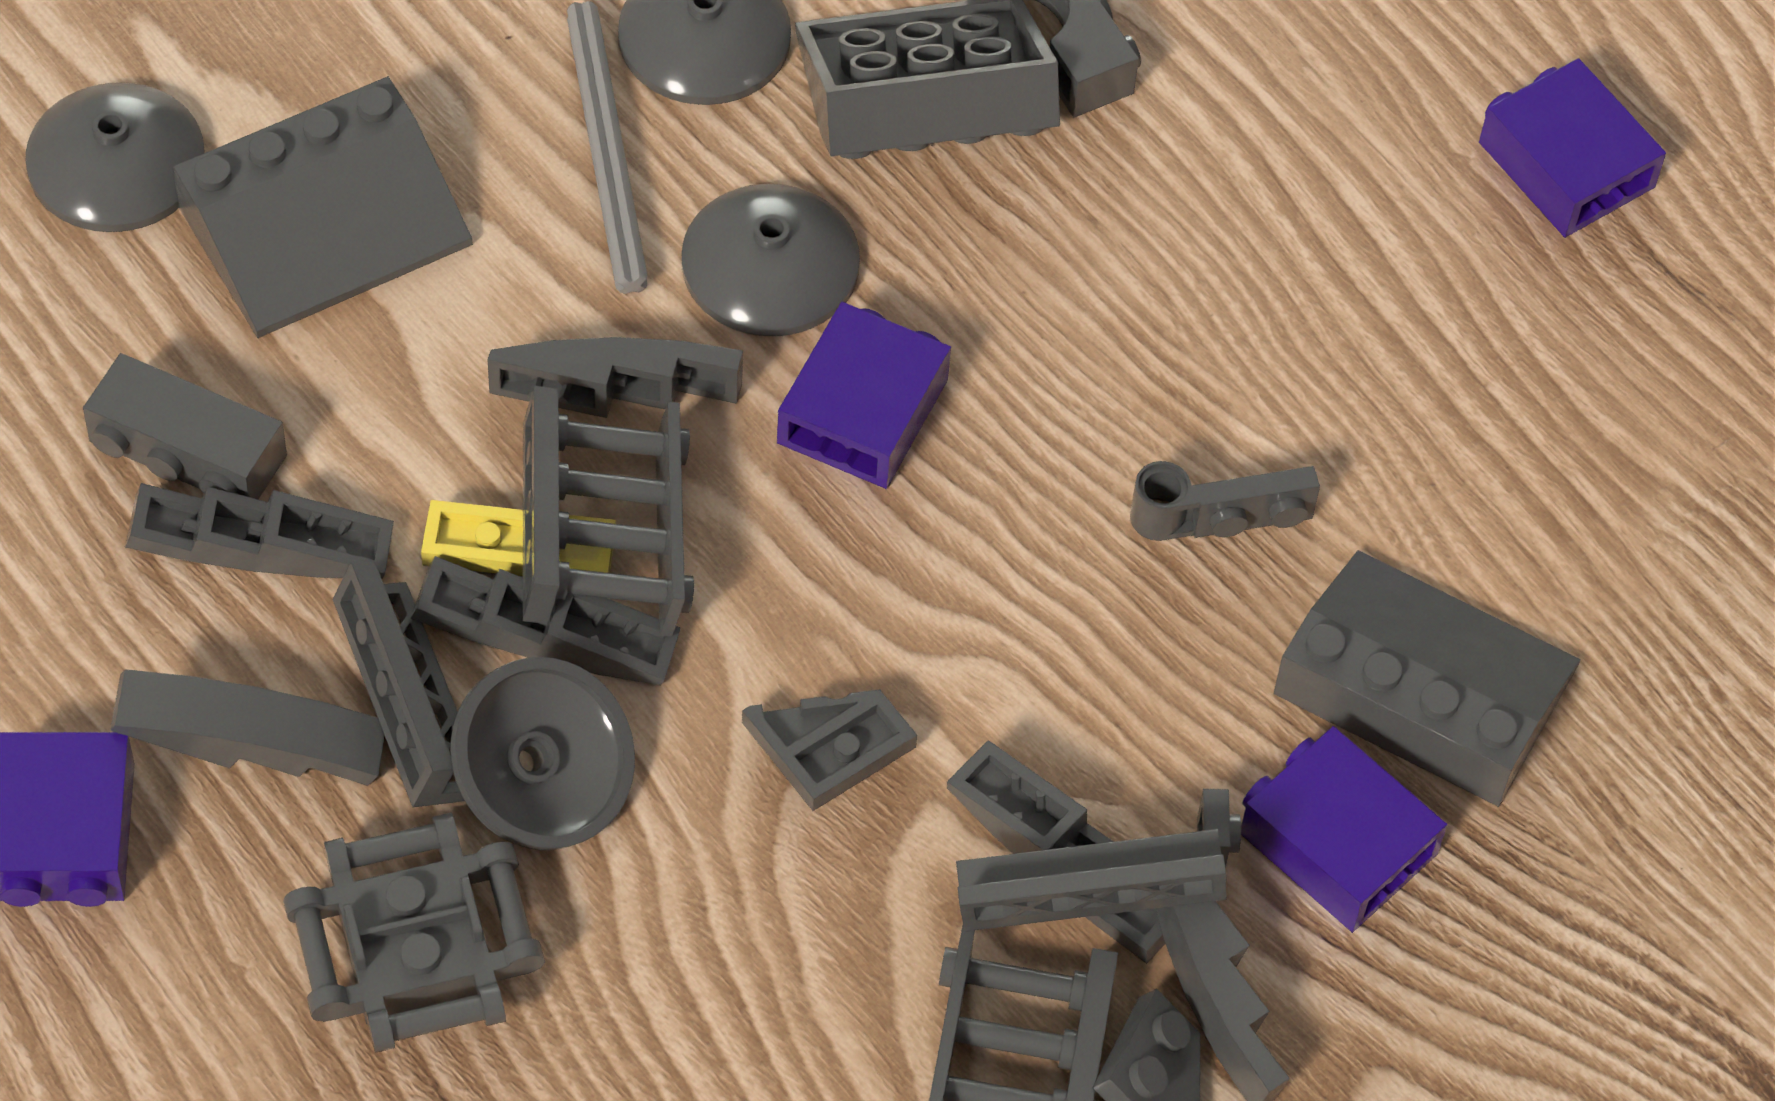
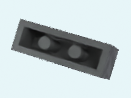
M123 353L118 355L83 406L89 441L101 452L115 458L127 457L147 466L153 474L164 480L175 481L178 479L201 489L203 493L207 487L259 500L287 456L282 421Z

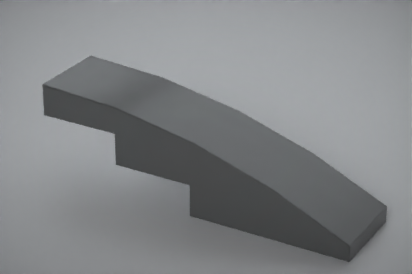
M624 337L551 340L492 349L487 359L490 394L529 402L534 386L558 388V408L603 418L608 417L613 399L665 409L667 402H675L678 392L737 404L743 378V350L679 340Z
M141 483L135 496L125 548L214 566L316 578H343L351 562L374 560L381 579H383L386 572L394 521L273 490L268 502L211 487H207L202 498Z
M436 556L428 567L410 618L462 638L527 658H556L577 665L589 673L660 686L665 680L681 629L676 626L672 637L660 636L658 618L608 598L567 594L565 600L555 599L548 624L523 621L522 577L499 569L494 579H491Z
M127 669L120 674L110 731L227 768H231L239 759H243L300 777L310 767L366 786L379 776L384 733L377 717L326 702L249 685L194 676Z
M989 740L947 781V789L1012 854L1114 842L1087 823V809ZM1156 908L1086 917L1146 964L1165 945Z
M1216 901L1156 908L1162 936L1184 995L1216 1057L1246 1101H1274L1290 1078L1256 1035L1257 1030L1270 1011L1236 968L1250 945Z

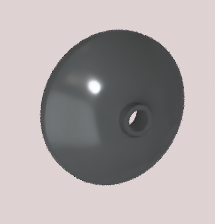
M626 0L620 13L618 39L620 51L626 65L634 76L652 91L683 103L713 105L747 97L763 88L777 75L789 53L791 24L788 11L782 0Z
M120 82L98 84L78 90L50 107L38 120L30 134L25 161L29 182L36 197L56 217L71 225L87 230L123 232L154 224L179 209L173 166L204 154L205 149L200 127L193 115L182 103L156 88Z
M757 184L741 187L717 197L695 216L684 237L681 261L683 278L688 291L700 308L713 319L729 328L747 334L785 336L804 332L824 323L834 315L841 301L845 303L848 301L857 283L860 253L857 238L849 222L828 201L812 192L793 186ZM772 234L777 235L778 237L768 238L764 235Z
M530 657L509 662L485 675L469 691L458 710L451 736L452 767L458 788L465 802L488 829L513 844L537 850H557L582 843L597 835L613 821L623 807L630 792L635 770V750L632 732L623 709L613 694L599 679L570 662L556 658ZM521 751H526L531 755L533 759L531 771L522 767L519 760Z

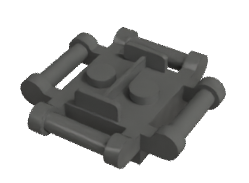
M452 812L433 816L432 824L345 843L343 837L324 841V849L333 886L324 889L301 887L289 892L283 900L288 920L296 924L312 992L307 997L311 1017L313 1020L325 1022L364 1013L375 1053L394 1049V1041L484 1020L486 1026L506 1022L503 1000L496 981L535 972L545 963L539 940L532 939L514 871L518 868L519 863L513 844L509 842H496L486 845L475 854L463 856ZM439 849L442 860L440 862L363 880H353L352 868ZM488 880L490 881L507 944L503 950L491 953L488 952L471 884ZM338 915L356 981L355 985L347 987L337 983L322 919Z

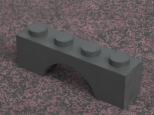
M1035 0L1047 7L1062 25V29L1050 40L1049 47L1058 62L1059 97L1073 118L1134 94L1137 69L1141 65L1140 52L1135 41L1129 35L1124 36L1113 21L1112 12L1107 0Z

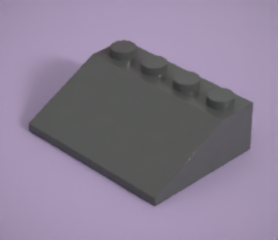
M967 0L795 22L796 36L819 131L830 157L840 156L847 159H858L868 156L872 151L892 148L902 151H918L926 148L930 143L953 140L958 143L972 144L984 140L986 136L1006 133L1017 136H1032L1040 133L1044 128L1060 126L1058 62L1023 0Z
M389 76L173 166L179 209L257 338L473 245L472 236L418 122Z
M1357 550L1310 609L1284 652L1273 694L1499 807L1579 666L1581 659Z

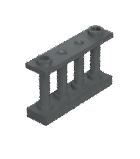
M533 387L523 422V621L548 624L555 599L565 600L567 594L657 603L659 604L660 636H673L680 613L690 612L694 596V577L684 575L681 465H685L687 462L690 431L689 429L680 428V403L667 402L657 432L568 421V415L559 414L558 388ZM565 446L656 456V479L569 470L568 463L559 462V451L563 452ZM566 494L657 504V528L569 519L568 512L559 511V500H564ZM566 544L656 553L658 554V578L570 569L569 562L559 561V549L564 550Z
M962 925L958 949L945 947L941 966L939 986L950 987V993L929 1101H1093L1095 1090L1092 1087L1098 1076L1118 952L1092 948L1088 972L1075 970L1074 976L971 958L975 930L964 931V926ZM966 984L1069 1002L1068 1009L1081 1011L1078 1031L1065 1029L1064 1035L961 1017ZM955 1042L1059 1061L1058 1068L1071 1070L1068 1090L1054 1088V1094H1047L949 1076Z

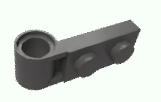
M1156 461L1144 466L1137 474L1130 521L1137 533L1155 541L1188 536L1198 538L1211 535L1225 538L1235 536L1244 530L1272 525L1278 528H1288L1304 520L1313 519L1320 484L1314 466L1191 485L1189 476L1181 467L1171 462ZM1151 499H1163L1168 501L1169 503H1157L1152 501Z

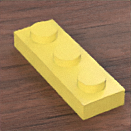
M431 500L421 550L422 565L429 566L436 556L471 571L497 573L499 569H502L517 576H523V510ZM569 515V519L616 524V520ZM566 544L564 550L559 549V561L569 562L570 569L610 573L614 549Z

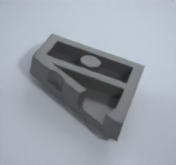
M880 689L849 693L841 699H831L826 696L800 699V707L763 712L762 704L752 705L742 710V724L812 811H815L910 752L917 745V734Z
M1157 989L1140 996L1092 1088L1105 1101H1200V1032Z

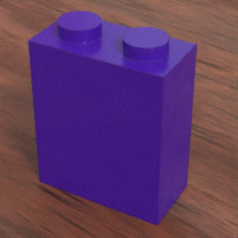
M1579 58L1559 69L1552 67L1545 70L1533 83L1515 93L1505 92L1496 97L1485 111V120L1479 139L1482 147L1564 238L1654 189L1666 156V152Z
M841 301L778 409L777 444L887 489L948 381L951 346L940 342L935 336L927 332L913 331L888 321L874 310L859 309Z
M1332 726L1316 742L1311 737L1302 741L1288 757L1285 764L1286 768L1273 780L1268 776H1264L1252 786L1242 802L1245 812L1241 824V835L1353 933L1438 855L1448 824L1336 727Z
M0 732V901L18 907L33 906L40 901H70L79 906L93 907L102 905L106 901L125 900L135 765L129 736L116 732Z

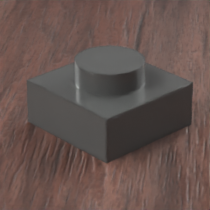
M1203 789L1197 815V832L1218 829L1221 855L1223 854L1225 868L1229 853H1239L1241 816L1240 814H1230L1228 789Z

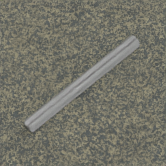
M586 1L582 4L574 2L567 9V22L615 287L623 294L632 291L641 292L648 285V275L598 7L591 1Z

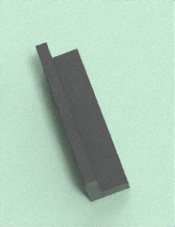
M374 560L351 562L332 600L412 808L463 802L465 800L458 788L457 782H449L454 773L451 760V736L458 711L423 623L410 619L415 603L407 582L383 584ZM392 604H393L394 607H395V610H396V612H397V615H398V617H399V620H400L401 625H399V622H398L397 617H396V615H395V612H394V610H393ZM415 663L417 664V666H418V668H419V671H420V673H421V677L419 676V673H418V671H417V668H416V666H415ZM435 714L437 715V717H438V719H439V722H440L441 727H442L441 729H440V727H439V724H438V722H437V719H436V717H435Z
M1218 829L956 861L959 887H957L964 931L1227 900L1224 856L1223 854L1221 855Z

